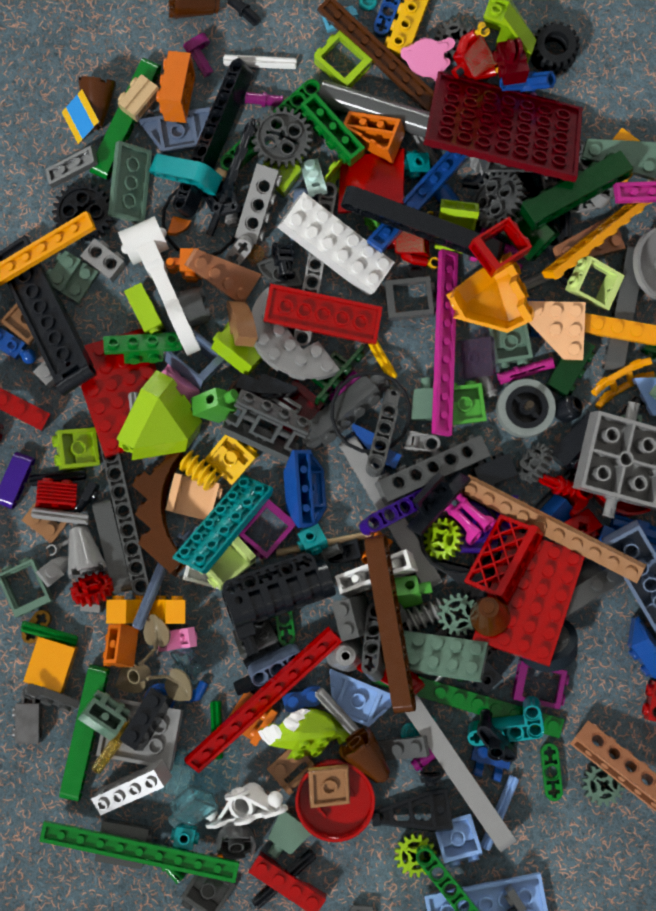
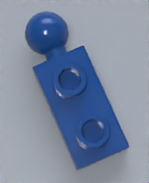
M0 327V350L16 360L21 356L22 361L26 364L34 363L37 359L36 352L32 349L25 350L27 346L25 342Z

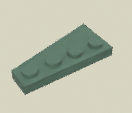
M587 139L585 141L581 159L590 162H600L608 154L621 150L633 167L631 174L649 180L655 179L656 142Z

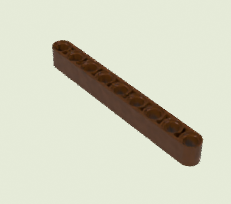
M385 534L366 537L364 540L392 708L395 714L412 712L416 710V701L388 539Z

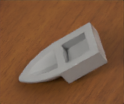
M68 556L54 558L35 572L47 587L52 585L67 571Z

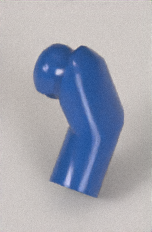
M200 680L196 689H193L192 699L185 702L191 703L201 700L209 684Z

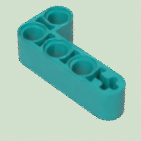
M162 154L155 155L149 168L150 174L156 177L195 185L203 192L213 196L216 195L223 179L219 173L202 162Z
M535 696L526 697L523 701V715L492 718L493 726L509 742L541 738L544 734V719L540 700ZM480 720L472 721L468 725L467 740L473 746L485 745L477 734V725Z

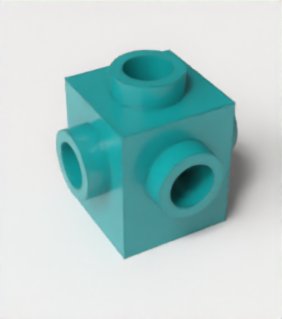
M417 150L408 151L405 155L404 177L419 179L421 176L426 175L430 170L429 153H418Z
M319 524L303 528L297 534L299 538L297 545L301 552L305 551V553L315 556L321 553L323 549L329 547Z
M189 821L178 823L176 829L173 828L170 840L174 841L173 847L188 851L193 850L195 844L198 845L200 833L197 832L198 826L193 825ZM186 835L188 840L181 839V836Z

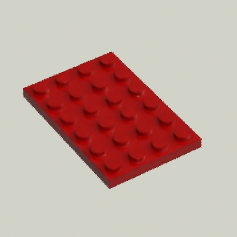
M141 328L121 335L144 334ZM103 340L84 345L97 375L82 384L81 389L104 457L107 458L126 452L119 447V441L116 439L130 413L128 394L130 392L139 393L157 369L155 363L149 362L134 365L130 363L125 364L124 354L105 355Z
M515 531L518 539L525 536L524 533ZM513 533L508 534L505 544L515 540ZM542 539L509 602L505 603L510 611V622L507 629L493 637L483 636L475 630L472 640L488 642L489 647L550 667L585 557L565 546ZM517 545L506 548L508 556L516 553ZM504 550L502 551L500 559L505 558ZM507 562L497 565L499 573L507 570ZM498 579L492 581L490 589L496 591L499 585Z

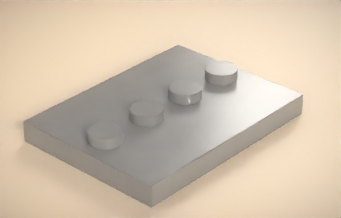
M112 698L118 703L122 702L125 704L130 713L127 717L123 716L127 720L117 736L111 741L100 734L96 756L146 766L163 759L168 769L172 770L184 710L169 708L144 750L136 751L119 739L141 703Z

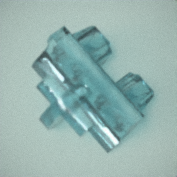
M184 648L180 652L173 650L170 653L175 663L172 665V668L183 670L189 676L192 684L196 685L199 682L197 676L203 670L197 662L192 664L189 662L195 657L194 651L190 648Z

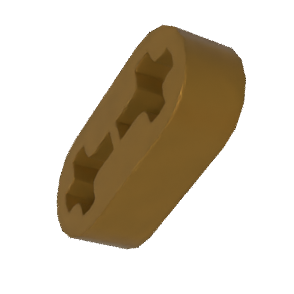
M39 610L32 616L29 622L37 624L40 621L38 615L45 614L47 621L40 623V625L48 627L52 621V616L47 610ZM22 632L24 642L32 644L37 641L38 636L35 639H28L29 635Z

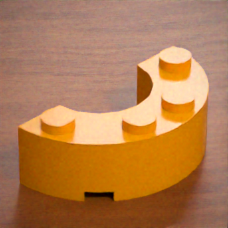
M135 595V599H124V596H112V599L106 601V624L133 623L144 595ZM157 595L148 617L151 614H156L165 624H186V600H183V596H171V599H166V595Z

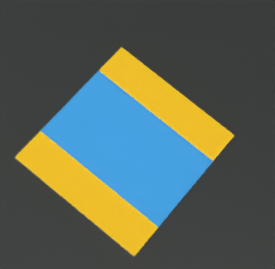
M83 89L62 111L78 144L99 122Z

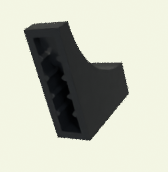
M438 560L436 562L437 565L448 571L463 573L471 569V566L446 560ZM484 570L486 578L495 574V572ZM482 573L475 574L471 581L478 582L483 580ZM448 574L459 585L463 595H468V601L473 599L475 603L479 599L487 597L488 593L464 582L466 576L460 577ZM467 606L465 610L467 615L470 616V609Z

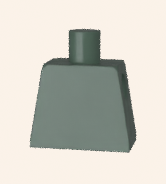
M431 377L421 378V388L413 390L411 421H432L433 388Z
M289 810L277 816L268 836V839L273 842L268 853L275 858H278L283 850L291 855L311 835L301 824L299 818Z

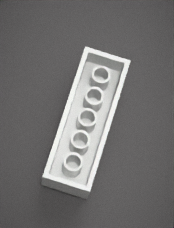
M305 192L297 197L277 226L278 229L367 296L375 293L395 263L384 253H380L369 245L367 240Z

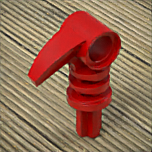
M544 473L543 478L538 480L539 483L551 488L553 494H559L568 499L570 504L573 505L569 513L571 517L581 512L587 506L589 499L593 497L592 493L574 489L573 482L565 480L562 476L554 478Z

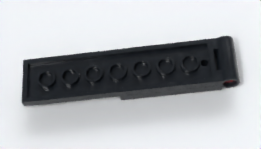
M24 235L1 250L0 262L31 244L29 238ZM41 262L8 281L7 284L58 391L65 396L95 377L97 373L93 367L94 365L62 300L58 299Z

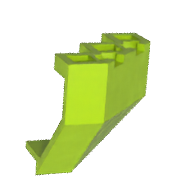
M489 0L483 18H485L486 27L500 31L495 46H497L498 42L520 38L528 64L536 43L533 33L512 0Z
M158 370L154 372L141 388L116 439L119 441V447L126 452L132 453L131 460L186 452L200 433L202 420L199 417L193 416V412L190 409L192 405L184 394L179 393L175 380Z

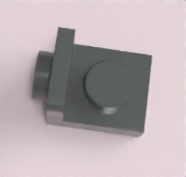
M510 884L505 887L507 895L504 897L512 907L507 911H526V907L512 885Z

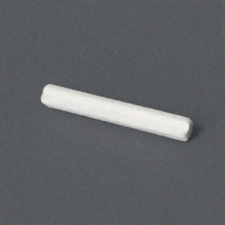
M227 54L223 57V64L225 66H229L234 59L240 58L249 67L296 69L297 67L296 58Z

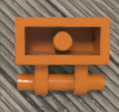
M180 248V258H167L165 261L169 273L176 274L180 271L183 279L190 283L202 280L199 275L184 265L194 248Z
M125 624L108 625V631L105 635V652H103L102 657L104 659L103 666L134 667L138 629Z

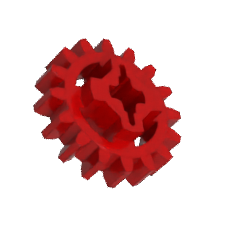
M93 572L91 576L85 574V578H78L79 582H73V587L70 588L73 601L77 605L81 603L82 607L86 604L92 607L93 603L99 605L101 600L107 601L106 596H112L111 592L114 591L112 578H109L108 574L103 576L102 572L98 575Z

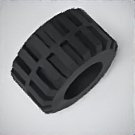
M552 21L551 25L546 23L535 33L536 43L531 55L532 64L536 62L535 68L537 70L542 68L541 72L553 71V73L556 72L558 75L561 74L562 70L565 72L572 66L578 54L580 44H578L579 37L575 36L577 32L575 30L571 31L570 25L564 26V22L556 24V21ZM545 43H559L563 47L564 53L559 55L551 54L545 48Z

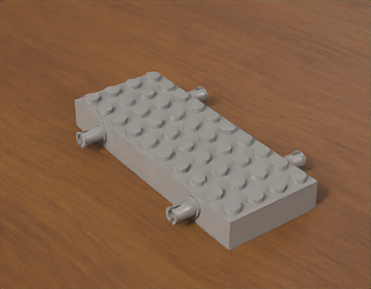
M632 401L627 403L625 418L603 411L590 412L573 483L574 489L603 496L606 501L602 516H607L608 518H615L617 502L619 501L656 511V427L637 421L641 404Z

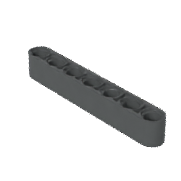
M627 243L626 249H624L625 255H623L621 274L625 275L615 296V309L612 312V318L629 321L634 319L640 287L633 270V254L636 246ZM607 338L608 346L605 349L603 359L605 364L602 365V369L616 372L625 367L629 341Z

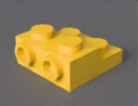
M224 435L205 457V460L208 464L212 465L211 467L218 469L217 472L222 474L221 476L233 485L260 455L257 453L258 449Z

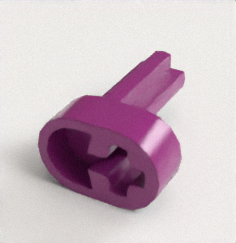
M201 33L188 40L183 45V48L186 52L191 53L205 78L214 71L201 49L210 44V41L205 33Z

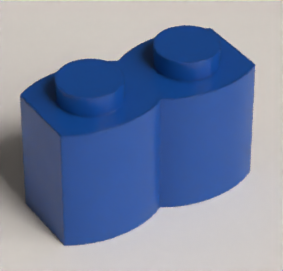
M310 685L302 691L293 690L287 692L282 697L285 711L295 712L304 706L314 707L321 704L315 697V692L321 688L320 685Z

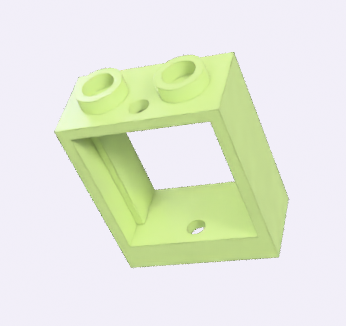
M592 256L581 258L577 261L578 264L568 279L565 290L599 309L610 310L625 275ZM590 266L606 275L596 298L580 291Z

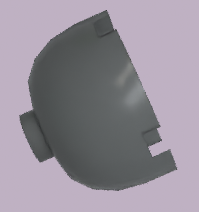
M228 823L221 827L216 838L217 853L219 854L220 852L223 854V858L231 860L245 858V854L249 852L251 855L256 849L253 830L249 825L235 826L234 823Z

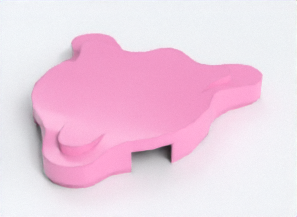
M447 37L441 41L432 38H420L415 43L403 47L400 55L416 75L430 77L436 82L438 71L444 72L451 63L450 59L445 57V53L455 46V40L452 37Z

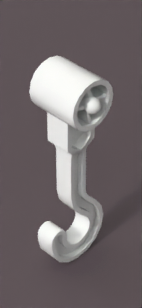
M155 216L118 232L122 241L121 251L124 254H128L133 265L143 262L150 279L154 281L187 356L201 350L167 276L168 270L160 254L169 250L165 240L167 231L159 227Z

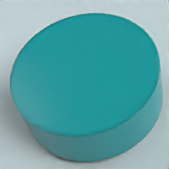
M359 0V7L365 12L373 11L377 6V0Z

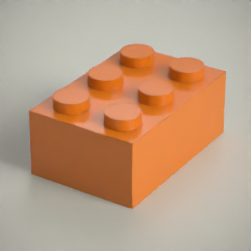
M168 51L167 58H164L163 61L164 74L160 75L161 88L157 91L156 100L160 104L159 110L163 114L164 121L187 123L196 77L192 56L188 52Z

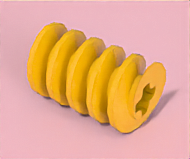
M192 449L181 460L180 471L185 472L187 477L191 476L192 481H197L198 486H203V490L208 491L214 487L222 474L216 476L218 470L216 468L210 471L211 464L204 466L205 459L199 462L200 455L197 454L193 457L194 450Z

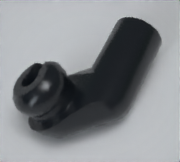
M479 173L474 179L463 178L462 187L479 189L478 183L483 184V178L485 177L488 180L489 175L484 173L481 176V173Z

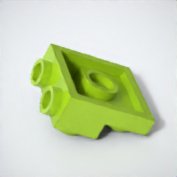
M95 427L57 430L55 436H52V445L57 448V455H54L55 466H59V471L100 465Z

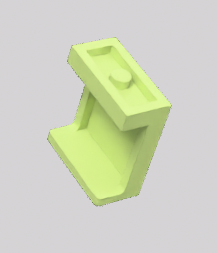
M238 536L208 573H205L208 577V582L213 588L217 587L221 591L225 581L239 576L256 562V555Z

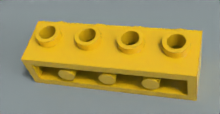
M404 0V3L400 2L397 14H399L398 19H394L391 25V37L387 36L384 43L400 60L405 61L401 57L400 51L403 47L414 43L430 0Z

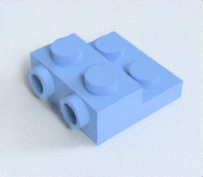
M471 813L453 818V830L435 832L444 865H449V868L460 866V862L468 860V863L480 860L479 856L483 855Z

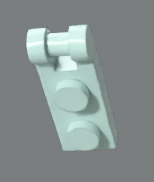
M318 158L300 163L308 196L312 198L316 194H328Z

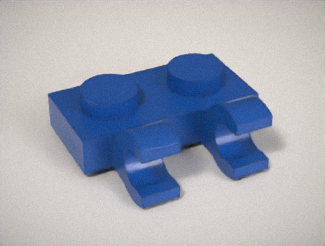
M485 745L473 746L470 759L475 761L472 774L482 777L484 763L493 765L494 770L491 779L501 782L503 768L509 770L511 762L490 759L487 755L488 748Z

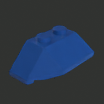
M292 450L283 471L286 511L297 528H308L318 524L327 508L324 469L313 456L311 450Z
M634 616L631 618L627 644L630 650L628 652L634 660L638 659L642 665L640 669L646 677L650 676L656 679V640L641 618Z

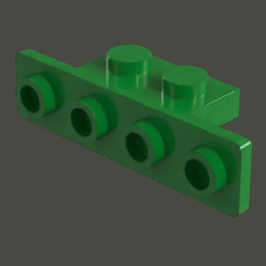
M176 332L103 337L104 354H124L125 364L162 362L163 351L182 350V344Z

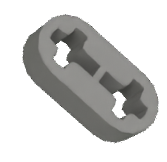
M247 235L239 237L226 254L225 260L240 265L253 249V239ZM246 242L248 245L242 250L240 247ZM237 253L239 256L233 261L232 257Z

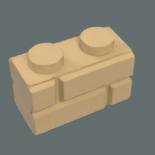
M141 74L138 78L135 77L131 81L127 92L120 94L118 106L124 113L138 122L156 100L157 91L160 89Z

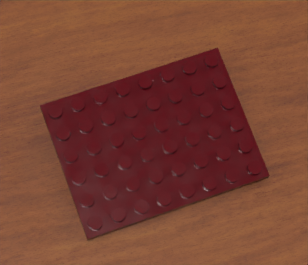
M438 71L423 145L502 164L507 167L522 169L527 172L559 178L564 181L576 182L578 177L583 107L520 91H502L500 86L464 77L456 79L452 74Z

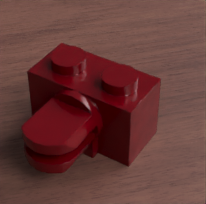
M515 38L514 40L508 39V41L498 42L496 51L493 52V59L495 63L497 62L499 78H502L503 84L526 83L530 70L521 39Z

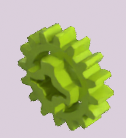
M438 518V523L433 522L432 527L427 529L429 531L428 534L425 533L423 535L427 537V540L423 542L425 545H428L425 550L430 552V556L436 557L439 560H449L450 556L456 557L455 551H461L459 545L464 544L463 541H460L464 534L459 533L462 527L458 526L457 522L451 521L448 518Z
M412 832L410 838L406 835L403 836L404 842L398 840L400 848H394V851L398 853V855L394 856V860H399L396 865L398 868L403 867V874L408 871L409 877L412 878L413 873H416L417 877L420 878L421 872L425 875L427 874L422 867L413 868L419 864L416 857H412L411 852L416 853V849L421 845H428L433 848L434 843H428V836L422 839L421 833L415 837ZM418 842L417 845H409L410 843ZM403 851L407 854L405 862L402 859ZM424 851L421 852L419 855L422 860H427V858L424 856Z

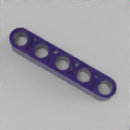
M422 489L363 519L360 522V531L364 535L370 536L417 512L418 509L412 500ZM400 505L404 508L405 512L401 510ZM384 513L389 516V520L385 518ZM369 521L372 522L374 528L369 526Z

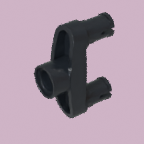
M482 709L480 711V721L477 725V734L488 748V757L495 761H515L517 759L516 742H509L493 726V713L489 709Z

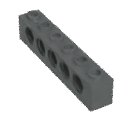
M473 434L463 439L464 443L458 445L455 442L447 446L448 450L441 452L437 450L429 454L430 458L424 460L421 457L413 461L414 465L408 468L406 465L395 469L396 473L392 475L388 472L379 476L375 486L384 505L425 487L437 473L445 478L490 457L491 455L482 436L475 437ZM462 449L469 451V457L463 455ZM446 456H449V457L452 458V460H453V464H452V465H449V464L446 463V461H445V457H446ZM428 464H433L436 467V472H431L428 469ZM411 471L418 473V480H414L411 477ZM394 479H399L401 481V488H398L394 485Z

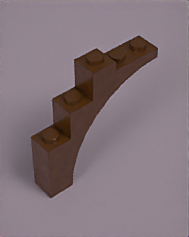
M182 452L167 454L164 461L154 467L151 475L144 471L136 476L132 484L147 499L146 502L139 505L135 515L150 528L149 532L147 531L141 536L138 544L175 577L186 565L172 558L178 549L171 538L167 526L165 509L170 482L185 456Z

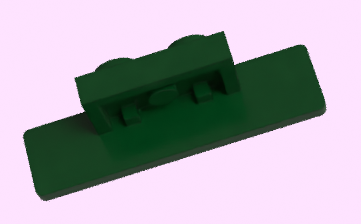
M363 344L349 360L334 350L330 357L340 369L337 374L323 380L311 379L323 389L316 397L314 403L316 406L321 402L325 403L331 395L329 392L333 388L336 390L342 383V377L344 375L348 376L351 373L354 363H359L365 356L363 353L365 346Z

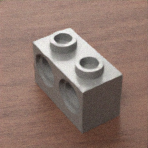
M94 238L80 256L86 263L113 283L127 266L124 262L125 258L117 251L115 253L110 251V246L103 240L99 242ZM95 251H102L99 257H93ZM110 262H117L114 268H108Z

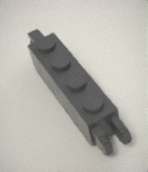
M373 375L370 379L366 376L360 377L337 397L334 404V419L340 433L348 429L351 424L362 417L365 412L383 398L382 393L390 385L388 379L381 375ZM331 403L310 420L312 421L311 431L305 439L301 440L309 450L314 449L321 443L326 447L337 437L330 419Z

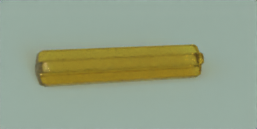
M126 721L117 736L109 741L92 765L94 772L100 774L122 744V741L119 739L130 722Z

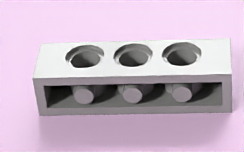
M256 164L235 238L239 239V237L247 235L253 239L255 245L259 244V241H263L266 232L263 228L265 223L268 224L271 217L269 209L271 205H274L277 197L275 189L276 186H280L283 177L280 175V170ZM263 181H267L270 185L267 192L261 189ZM258 199L264 202L262 210H258L255 207V202ZM251 218L258 220L257 228L250 226Z
M162 759L101 787L91 800L99 814L103 815L163 788L171 779L172 774Z

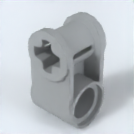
M406 431V444L403 450L429 454L439 450L441 444L437 436L417 431ZM434 440L437 443V447L429 449L426 442Z

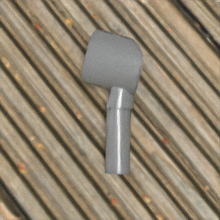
M69 538L61 543L48 545L46 549H50L52 546L55 548V552L50 554V556L57 555L61 548L69 544Z

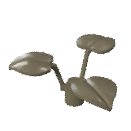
M151 614L145 622L143 634L146 643L154 645V647L142 661L138 662V665L134 663V667L120 669L115 687L129 693H140L146 688V680L165 678L167 679L165 690L169 697L176 701H190L192 699L193 687L189 676L183 670L174 668L170 671L169 675L150 676V668L144 665L158 649V646H166L171 637L167 624L156 614Z

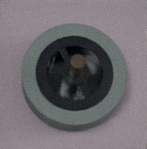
M520 379L510 383L501 392L496 403V416L502 428L509 434L520 438L534 437L546 430L552 423L556 411L555 399L551 391L543 383L533 379Z

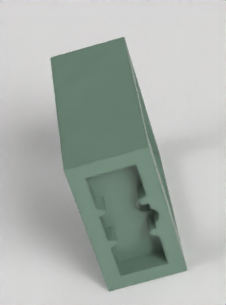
M26 557L18 561L19 565L15 567L9 565L1 569L0 585L15 618L26 615L55 601L49 587L35 573L40 569L36 559ZM32 566L44 596L20 607L7 577Z

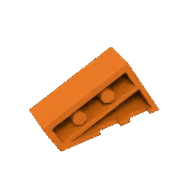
M348 111L343 124L362 143L366 150L393 164L405 135L402 120Z

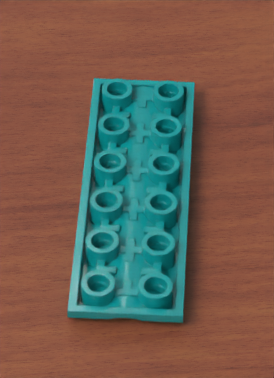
M242 475L172 558L203 574L208 573L272 496L273 487Z

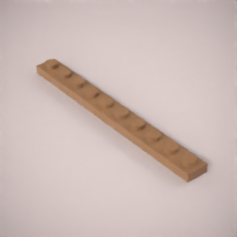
M468 475L471 481L461 491L463 495L502 515L530 526L532 524L539 527L545 537L635 583H638L647 566L643 562Z

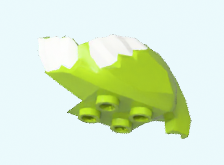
M309 707L290 713L279 725L269 724L265 728L258 730L261 738L269 746L292 750L287 759L293 758L294 760L310 755L317 757L323 753L331 741L337 739L339 745L347 742L345 739L350 735L331 714Z

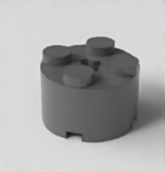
M195 286L175 292L191 328L206 324L208 320H211L209 307L203 304L205 302V295L202 287L198 288Z

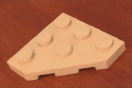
M527 301L533 307L535 313L533 321L529 322V324L563 360L583 361L586 302Z

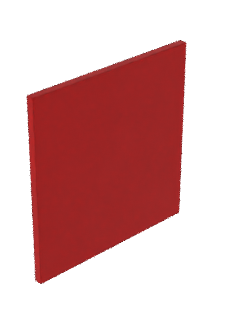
M405 149L398 150L393 164L373 153L364 154L351 167L347 163H342L340 167L338 214L351 212L341 207L347 186H355L404 205Z

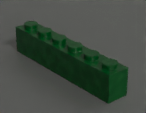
M621 150L616 153L612 152L600 162L595 161L590 164L584 171L579 170L576 182L560 180L553 188H546L533 199L532 197L526 199L522 203L520 214L530 229L534 231L610 189L616 182L628 179L631 176L633 167Z

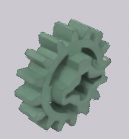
M457 593L456 598H454L452 594H449V600L443 598L444 605H438L441 612H437L436 615L441 616V619L437 622L444 624L442 626L443 630L449 628L448 634L450 635L453 631H455L456 636L460 635V631L467 635V629L474 630L471 626L470 616L467 615L465 610L468 606L471 611L472 604L474 603L473 599L467 600L468 595H464L461 598L460 593ZM459 601L457 606L449 607L452 602ZM460 609V613L466 618L458 617L455 619L456 616L450 610L458 612ZM445 613L449 614V617H450V622H449V624H448V622L446 621ZM467 622L465 626L457 628L459 623Z
M590 765L591 771H584L587 777L581 778L585 782L581 788L587 790L584 793L586 797L591 796L590 802L594 803L596 801L598 806H601L602 802H604L606 806H609V801H612L614 804L616 803V796L622 798L619 791H625V788L615 780L614 788L613 778L606 772L603 775H595L603 771L598 766L595 768ZM597 779L605 782L609 789L601 787ZM591 780L593 781V784H594V788H593L592 790H591V785H590V784H591ZM610 793V795L602 797L603 794Z

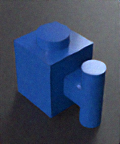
M554 494L540 511L565 522L572 518L569 513L573 507L566 499Z

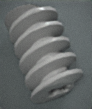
M435 598L434 605L431 601H427V608L422 603L420 604V610L414 606L413 613L406 609L408 613L406 621L408 630L413 632V627L420 631V624L427 628L428 621L435 625V619H441V616L436 615L437 612H441V609L438 607V605H441L440 600Z

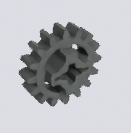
M450 19L449 25L444 22L442 28H438V34L435 36L437 41L447 37H452L455 40L458 37L455 41V46L445 53V57L450 56L451 61L454 60L453 54L457 51L460 38L463 34H467L472 30L471 26L466 27V21L460 24L459 19H457L456 23H453L452 19Z
M541 443L533 444L531 449L527 448L526 454H522L523 459L518 462L520 466L517 467V470L519 471L518 476L520 479L532 484L533 481L537 483L539 477L543 478L544 472L548 473L547 468L552 466L550 461L554 458L551 455L553 451Z

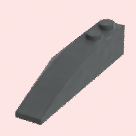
M590 559L583 562L565 620L618 588L625 581L623 576Z

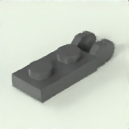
M32 683L22 690L23 697L29 700L39 699L42 704L47 706L55 705L59 707L60 711L66 713L74 711L79 705V700Z

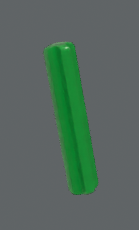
M23 621L20 630L28 634L76 646L78 641L77 635Z
M211 701L210 703L211 733L222 724L221 701ZM222 752L221 754H219V755L215 758V760L222 759V758H223V752Z

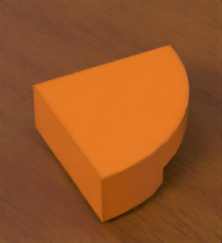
M173 216L167 232L168 235L176 236L188 230L191 220Z

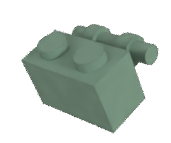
M97 689L93 695L96 698H92L87 703L78 720L111 741L117 736L127 719L123 716L127 717L130 710L122 702L118 703L112 699L107 692L103 693Z

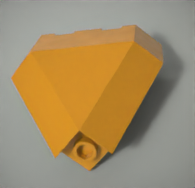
M511 251L502 256L501 262L512 256ZM513 263L492 278L482 266L446 294L452 308L455 310L453 318L506 333L533 321L535 313L533 307L527 302L529 294L525 283L520 278L522 273L518 263Z

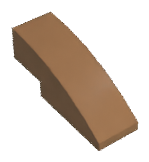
M227 300L230 334L234 336L235 346L254 347L258 336L249 306L246 302Z

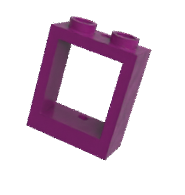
M268 499L239 535L241 536L240 539L247 546L250 544L255 548L254 553L260 559L264 557L268 559L296 525L286 513ZM268 508L288 528L266 552L245 533Z
M523 660L518 661L511 696L512 699L524 701L526 696L522 695L529 666ZM564 669L552 672L559 674L554 702L540 700L541 706L560 710L561 705H564V686H567L569 682V675L567 670Z

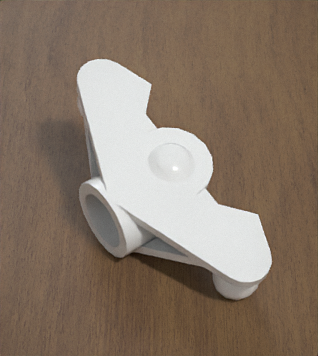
M248 783L243 787L232 789L231 792L224 796L228 802L218 818H216L218 810L213 804L206 805L202 813L204 818L209 820L205 824L206 828L216 829L228 823L241 826L250 824L258 818L267 819L286 812L288 806L282 804L283 795L279 791H272L267 795L259 784Z

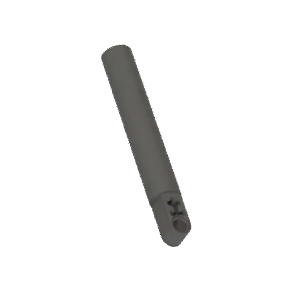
M327 80L323 81L318 96L330 109L348 114V111L398 118L402 120L405 132L425 138L429 111Z

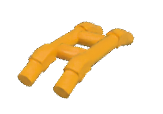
M651 357L634 360L622 369L600 379L591 390V393L597 396L607 386H610V391L608 390L603 393L595 407L601 409L613 397L636 385L633 384L632 378L655 377L654 371L633 375V371L652 365ZM626 375L627 381L617 386L616 380Z

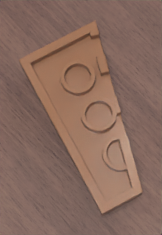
M610 216L552 248L556 260ZM619 228L615 234L608 236L603 244L593 248L588 256L595 258L626 249Z
M195 248L184 264L231 300L239 302L247 300L262 275Z

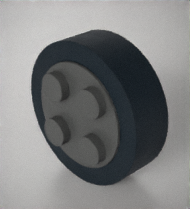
M568 620L564 621L550 667L522 657L521 659L529 667L538 671L554 672L566 668L574 661L577 655L578 635L576 629Z

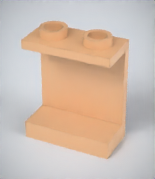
M174 473L165 510L204 520L216 506L217 500L222 498L223 489L221 484L216 483L213 488L204 491L203 486H198L197 481H192L191 477Z

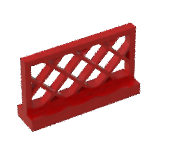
M500 514L464 582L508 603L544 536L543 532L535 525L531 524L530 526ZM503 521L510 523L511 528L501 532L500 526ZM520 529L528 530L524 537L517 538L515 531ZM513 533L515 540L505 544L503 536ZM500 538L502 545L492 549V541ZM517 545L516 553L508 556L506 548ZM504 550L505 558L496 561L493 553ZM491 555L492 563L483 566V558ZM507 562V570L499 573L497 565ZM494 567L496 575L486 578L484 570ZM482 573L483 580L478 582L471 581L475 574ZM498 579L499 585L496 591L490 589L488 582Z

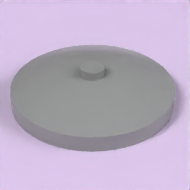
M656 227L649 229L640 237L633 254L635 278L641 289L655 300Z

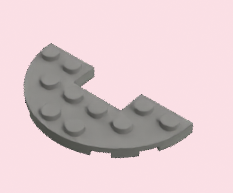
M269 287L265 289L257 298L252 309L258 336L254 347L261 358L276 371L280 370L288 374L289 377L299 380H323L335 376L340 369L319 341L302 349L286 327L263 322Z

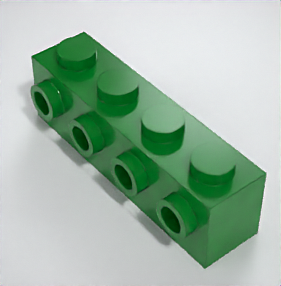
M315 92L300 104L302 119L307 118L306 123L310 122L314 132L326 140L325 143L329 149H334L339 154L338 158L342 159L343 164L347 163L351 167L364 156L365 147Z

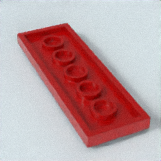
M270 283L263 322L376 345L383 307Z

